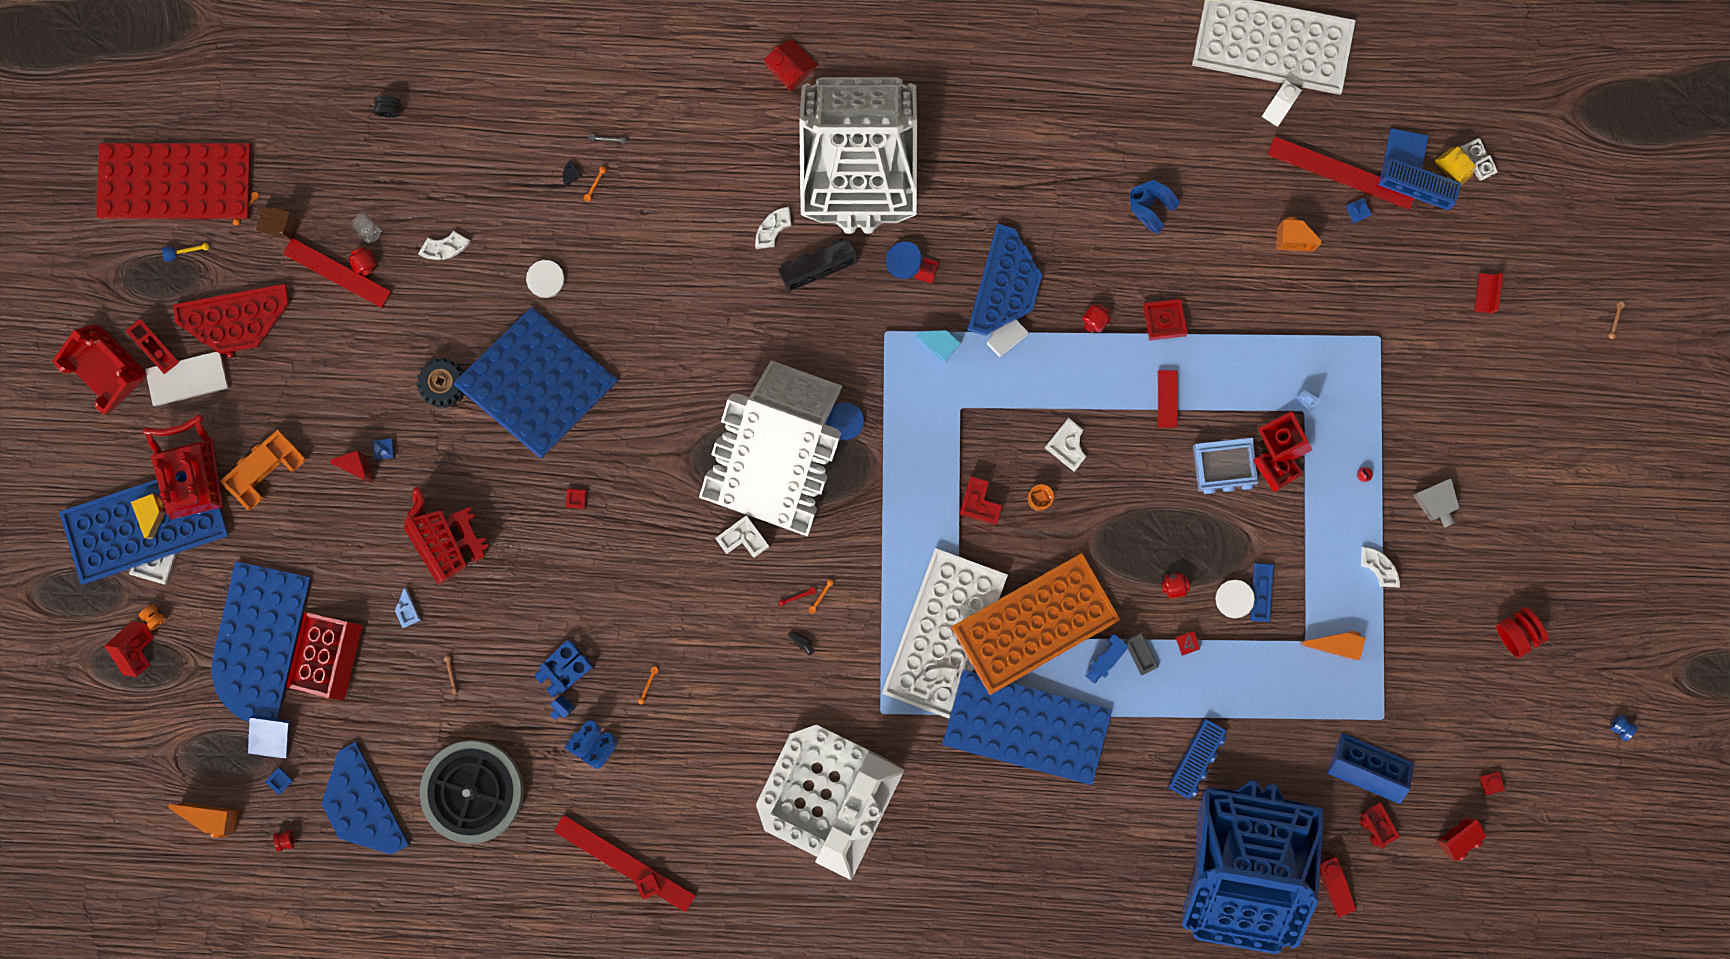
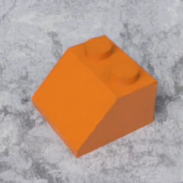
M1286 217V220L1283 219L1277 227L1276 250L1314 252L1321 245V240L1303 220H1297L1298 218Z

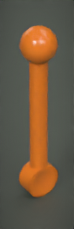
M600 167V172L590 191L584 195L586 202L591 201V195L601 176L607 171L606 167Z
M257 192L251 194L252 198L249 201V207L254 200L259 198ZM233 219V224L239 225L241 219Z
M833 579L827 580L826 587L814 605L809 607L810 613L814 614L817 611L816 607L829 587L834 585Z
M657 667L651 668L649 680L641 697L637 700L641 705L645 703L644 698L654 675L659 671Z

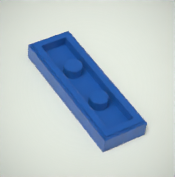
M1254 563L1252 591L1254 592L1255 601L1250 611V621L1270 622L1274 564Z

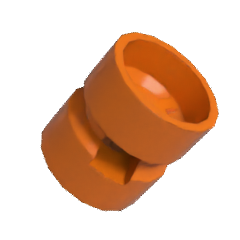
M1039 484L1034 486L1028 494V504L1035 511L1046 510L1054 500L1053 491L1047 485Z

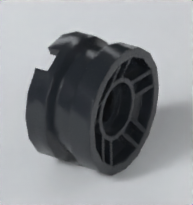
M377 96L374 98V115L387 118L400 116V110L398 109L401 105L400 99L389 96Z

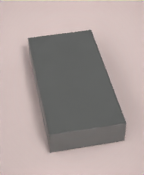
M1142 632L1124 641L1129 646L1128 651L1141 676L1159 667Z

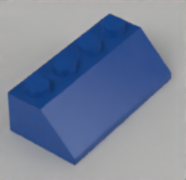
M1341 733L1330 760L1328 774L1401 804L1411 787L1414 763Z

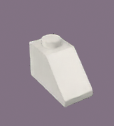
M1286 80L1262 117L1278 127L1302 90Z

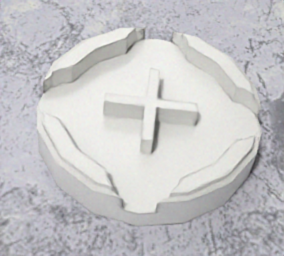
M541 260L534 263L529 268L526 277L528 288L540 298L556 296L563 288L565 281L563 270L558 264L550 260Z
M1227 581L1217 590V607L1227 617L1242 618L1249 614L1254 606V592L1243 581Z

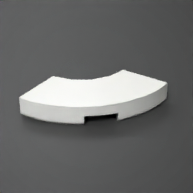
M789 207L774 211L763 221L756 235V249L775 247V240L778 234L783 229L791 227Z
M453 231L442 240L427 238L418 254L432 260L449 259L461 253L471 241Z
M1361 547V566L1369 568L1375 573L1378 578L1379 587L1399 588L1400 580L1394 564L1380 551L1369 547Z
M940 667L929 670L914 682L909 693L928 699L929 695L937 688H952L958 669Z

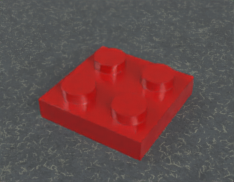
M1181 299L1143 303L1149 341L1187 336Z

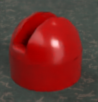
M1362 467L1357 471L1356 475L1359 481L1368 482L1372 479L1373 472L1369 467ZM1365 469V471L1367 472V474H1368V476H1369L1368 479H1367L1366 475L1364 474V472H1363L1362 470Z

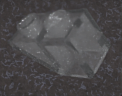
M364 211L349 223L367 243L376 241L382 232Z

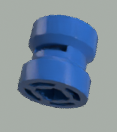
M1620 714L1611 723L1609 729L1614 733L1620 734V738L1624 741H1628L1635 734L1638 726L1634 723H1629L1627 718Z

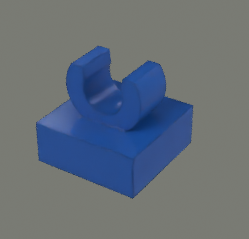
M1364 198L1346 206L1353 224L1372 216Z
M561 695L550 705L555 709L550 715L555 720L561 716L565 718L576 707Z

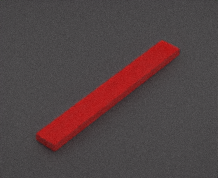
M1278 137L1273 138L1269 148L1268 156L1409 210L1414 200L1413 197L1379 186L1380 177Z
M566 815L562 816L553 831L634 882L654 874L661 890L656 895L685 913L696 896Z

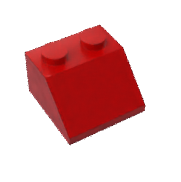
M792 39L777 46L764 59L765 66L790 91L797 87L818 66Z
M1292 411L1258 428L1275 462L1297 459L1313 451Z
M1466 817L1438 839L1437 842L1451 860L1461 861L1468 856L1467 852L1472 848L1476 849L1484 843L1482 840L1486 838V835L1477 819Z

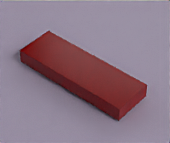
M1177 370L1157 371V428H1177Z

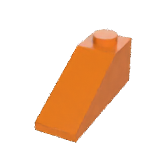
M1350 630L1349 633L1301 641L1300 645L1359 661L1366 638L1361 637L1360 632Z

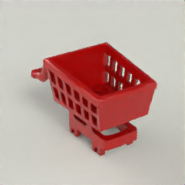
M197 414L181 425L164 429L143 428V434L146 435L148 445L154 452L150 457L159 485L160 496H162L161 501L164 503L166 514L171 520L223 507L214 439H210L202 425L203 416L201 414ZM196 426L197 433L203 441L162 451L154 440L153 435L168 436L188 431ZM180 471H184L187 475V479L184 482L177 480L176 476Z
M415 487L411 496L413 507L407 514L403 529L437 585H442L465 569L466 564L460 549L467 548L475 563L484 558L483 552L489 544L482 545L486 538L476 539L469 522L473 520L475 514H470L471 507L451 514L447 521L441 510L419 516L425 501L421 494V489ZM452 525L458 527L462 536L461 540L455 542L449 529Z

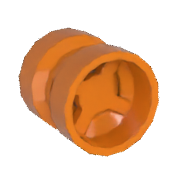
M155 604L147 606L138 615L141 620L146 621L150 631L155 630L166 621V617L158 612Z

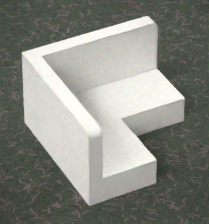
M747 516L715 538L726 554L742 543L753 558L770 548Z

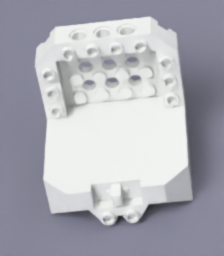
M821 77L816 79V84L810 86L808 83L802 85L800 105V196L802 216L820 223H836L848 234L854 233L857 227H861L864 233L870 234L882 223H898L916 215V85L910 83L906 86L903 84V80L897 77Z
M814 725L789 735L756 803V807L766 832L817 856L816 863L852 880L904 769L819 725ZM816 762L821 763L823 766V770L819 774L812 771V765ZM832 771L839 772L840 780L838 782H832L829 779V774ZM806 780L813 781L814 789L812 791H806L803 788V783ZM825 788L832 792V796L828 800H824L820 795L821 791ZM799 797L806 801V805L802 809H798L795 806V800ZM815 806H820L823 809L821 817L813 816L812 809Z

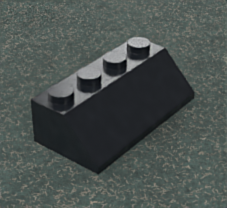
M838 239L828 248L822 246L816 249L814 254L809 255L807 253L798 257V260L793 263L788 261L781 264V268L778 271L787 292L789 293L856 264L857 255L849 240Z

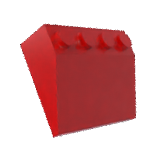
M304 612L286 687L344 701L363 625Z

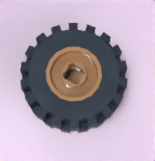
M435 358L432 359V362H426V366L420 368L421 373L417 374L418 382H416L419 388L418 392L422 398L438 408H448L450 405L454 406L457 401L460 402L462 395L465 396V394L454 386V382L464 371L450 359L440 358L438 360Z

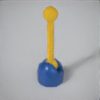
M203 243L201 246L181 250L166 246L162 247L164 261L169 262L173 261L177 254L200 249L208 250L210 246L208 243Z

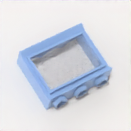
M1253 438L1193 445L1198 491H1204V494L1216 493V489L1230 492L1235 491L1234 487H1242V490L1254 489L1253 485L1258 484L1256 465L1253 461L1255 459Z

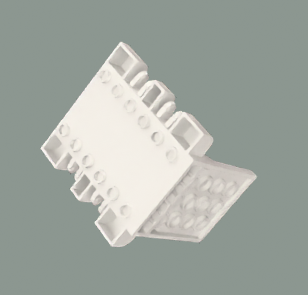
M771 360L750 397L741 394H731L729 396L721 422L726 424L727 430L738 435L725 432L722 437L716 440L712 456L716 457V461L719 464L727 467L715 465L713 470L707 472L699 498L808 536L817 508L814 506V499L808 496L814 497L821 494L827 479L825 468L814 462L826 464L834 458L841 432L825 424L841 392L842 385Z

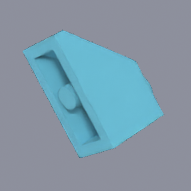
M946 330L919 331L916 335L944 363L960 347V338L955 333H949Z

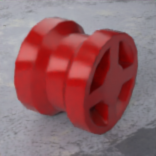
M287 830L282 834L279 832L274 833L273 841L277 852H281L285 848L289 850L294 849L295 842L291 830Z

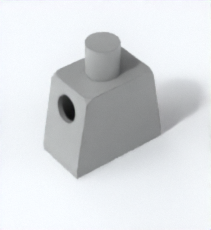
M1451 478L1413 495L1429 520L1432 521L1440 517L1444 528L1455 523L1451 512L1459 509Z

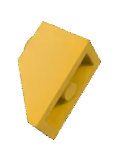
M150 494L131 502L143 536L147 539L155 537L165 515L164 503L161 501L162 497L156 494Z

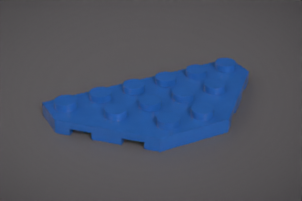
M1001 224L996 225L967 331L986 336L1033 310L1042 273L1039 268L1037 269L1026 246L1023 245L1018 232L1014 228Z
M355 742L338 751L321 803L338 838L390 855L409 846L410 844L358 743Z

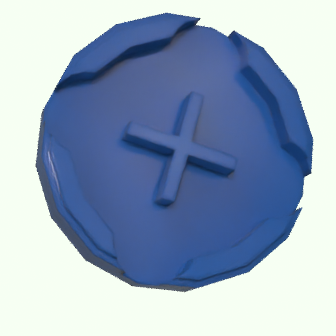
M903 241L897 243L887 253L885 260L886 268L894 277L900 279L911 278L919 272L920 266L923 263L922 252L911 242Z
M846 402L834 405L826 421V425L836 428L841 432L839 440L845 441L858 436L864 424V418L860 409L852 403Z

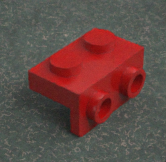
M1380 802L1359 813L1361 817L1359 821L1365 830L1368 829L1371 834L1369 839L1374 847L1377 846L1383 849L1385 845L1400 838Z

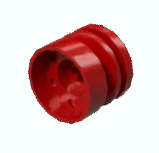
M1527 607L1513 614L1514 621L1508 617L1496 624V630L1500 639L1510 653L1518 659L1531 652L1530 645L1537 648L1540 646V643L1544 644L1548 641L1547 632L1541 621Z

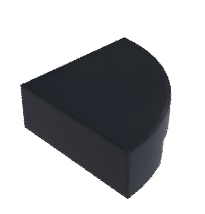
M571 160L565 165L563 171V182L566 187L582 177Z

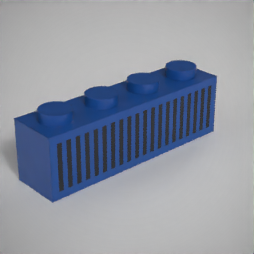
M1389 158L1383 165L1378 185L1449 211L1457 202L1461 183L1456 182L1452 178L1437 175L1435 172L1420 169L1416 165H1409L1399 159Z
M1203 719L1167 788L1187 799H1190L1191 796L1195 797L1199 790L1197 785L1200 779L1204 780L1209 771L1206 769L1208 764L1214 762L1218 754L1216 752L1218 746H1222L1227 738L1225 735L1226 730Z

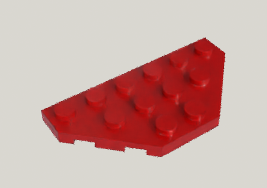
M281 284L173 304L172 306L177 325L219 354L258 348L290 303L287 285Z

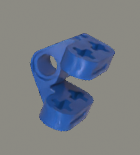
M1152 180L1138 185L1131 190V211L1150 231L1159 234L1164 224L1149 209L1154 202V198H1158L1171 211L1177 209L1180 201L1168 187Z
M587 721L578 733L574 732L564 748L591 767L599 769L616 748L618 740L609 732H605L600 736L601 727L594 721Z

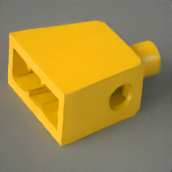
M1458 146L1448 149L1434 161L1448 178L1454 179L1456 182L1461 183V185L1473 176L1476 168L1475 164Z

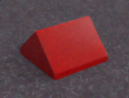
M359 451L331 459L329 462L367 482L373 483L374 481L367 457Z

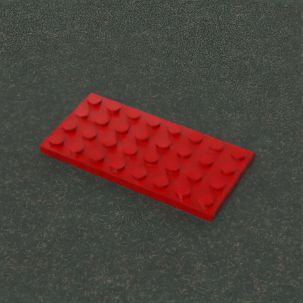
M99 143L96 218L249 219L251 144Z

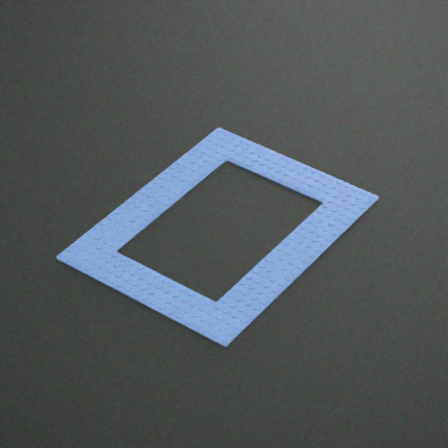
M919 331L885 332L880 711L882 714L938 715L884 695L882 691L935 548L959 557L960 410L962 408L1157 410V371L1177 370V410L1300 411L1304 413V434L1313 451L1304 455L1306 633L1304 641L1349 633L1350 630L1360 632L1361 637L1366 638L1361 659L1355 661L1300 645L1301 641L1197 640L1200 650L1181 656L1176 640L1145 639L1159 666L1158 668L1141 676L1127 649L1116 664L1107 671L1109 673L1107 677L1101 676L1096 683H1093L1085 677V674L1091 668L1088 664L1094 661L1096 656L1102 654L1110 643L1106 641L1107 639H1087L1012 683L1111 709V717L1382 720L1384 718L1383 587H1379L1378 578L1373 571L1361 566V547L1373 548L1383 553L1381 338L1379 336L1187 334L1186 337L1149 341L1148 334L1028 333V336L999 357L987 345V341L991 338L992 333L984 336L974 332H953L960 338V347L944 363L916 337ZM1304 390L1321 400L1312 410H1308L1297 399V396ZM1362 467H1369L1373 472V477L1368 482H1361L1357 478V471ZM1365 469L1362 470L1368 479L1369 476L1367 472L1365 471Z

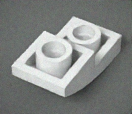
M1476 138L1461 146L1462 151L1475 164L1474 173L1480 181L1498 172L1491 156L1487 155L1480 138Z

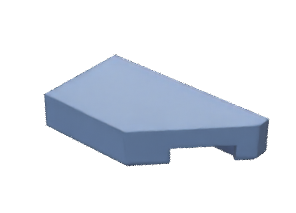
M1306 390L1297 396V399L1308 410H1312L1321 402L1320 399Z
M404 588L395 609L402 628L421 621L408 589Z

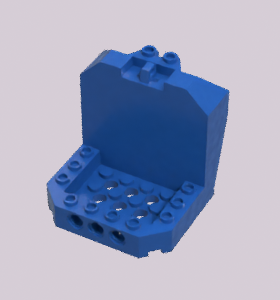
M1249 781L1236 791L1223 788H1206L1197 814L1195 873L1183 904L1182 926L1186 930L1190 929L1193 931L1195 939L1204 942L1272 954L1282 952V948L1289 945L1292 949L1299 947L1318 903L1323 809L1284 799L1280 789L1275 784H1269L1265 789H1261L1258 782Z

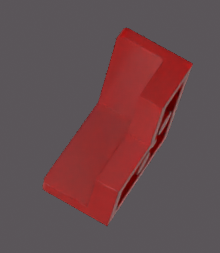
M970 476L959 515L996 526L1002 505L985 501L984 497L989 482Z
M132 621L104 646L123 675L138 677L150 666L141 650L154 639V636L146 623Z

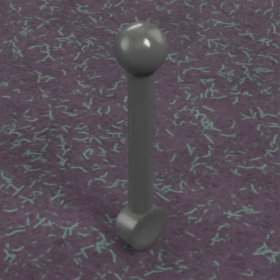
M594 134L588 135V139L591 142L595 140L618 141L623 144L627 142L625 136L615 138L595 136Z

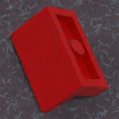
M1503 273L1496 275L1478 274L1474 312L1494 314L1499 310Z

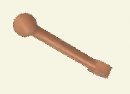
M1622 301L1616 304L1615 320L1612 331L1608 335L1610 339L1616 338L1615 331L1621 309L1625 307Z
M446 655L444 661L447 662L452 686L451 690L452 694L455 695L457 694V689L450 662L452 658L450 655Z

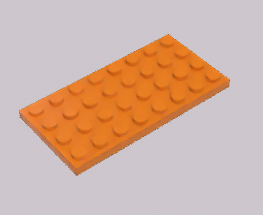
M1081 553L956 623L951 628L987 692L991 695L1120 621V618Z

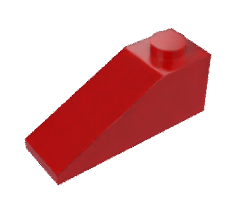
M141 318L125 330L163 374H166L179 363Z
M1329 856L1321 860L1320 878L1337 917L1340 918L1356 911L1337 858Z

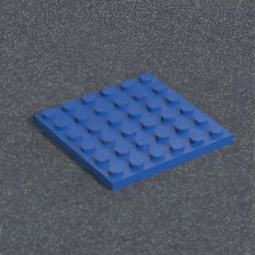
M531 307L454 382V386L542 459L617 383L618 379Z

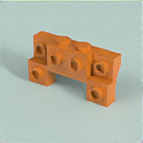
M279 430L275 431L262 444L259 443L251 450L252 453L247 457H242L237 462L238 465L220 481L248 511H251L264 499L255 486L277 466L283 463L290 472H294L307 461L297 447Z

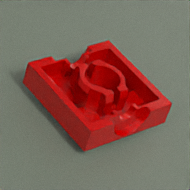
M1269 451L1253 460L1273 492L1278 491L1303 475L1294 459L1275 462Z

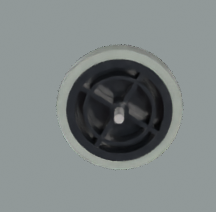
M479 740L461 741L444 748L430 761L424 771L420 784L422 810L431 826L444 837L467 844L486 842L506 831L520 811L524 794L522 776L513 759L501 748Z

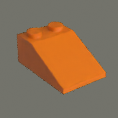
M183 802L169 804V809L202 832L210 833V837L222 838L228 837V834L235 833L237 809Z

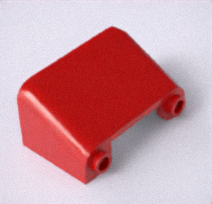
M95 324L74 329L52 360L60 372H75L98 396L94 402L96 409L103 415L112 412L146 378L145 370L104 328Z

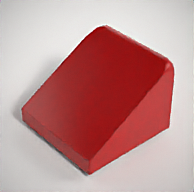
M923 257V263L914 278L932 284L939 262Z

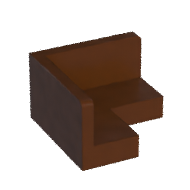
M258 206L256 211L260 215L256 228L258 232L286 240L294 238L299 223L298 218L288 211L274 207L268 209Z

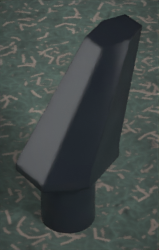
M796 632L788 633V636L800 649H805L808 655H812L815 652L811 646L813 641Z

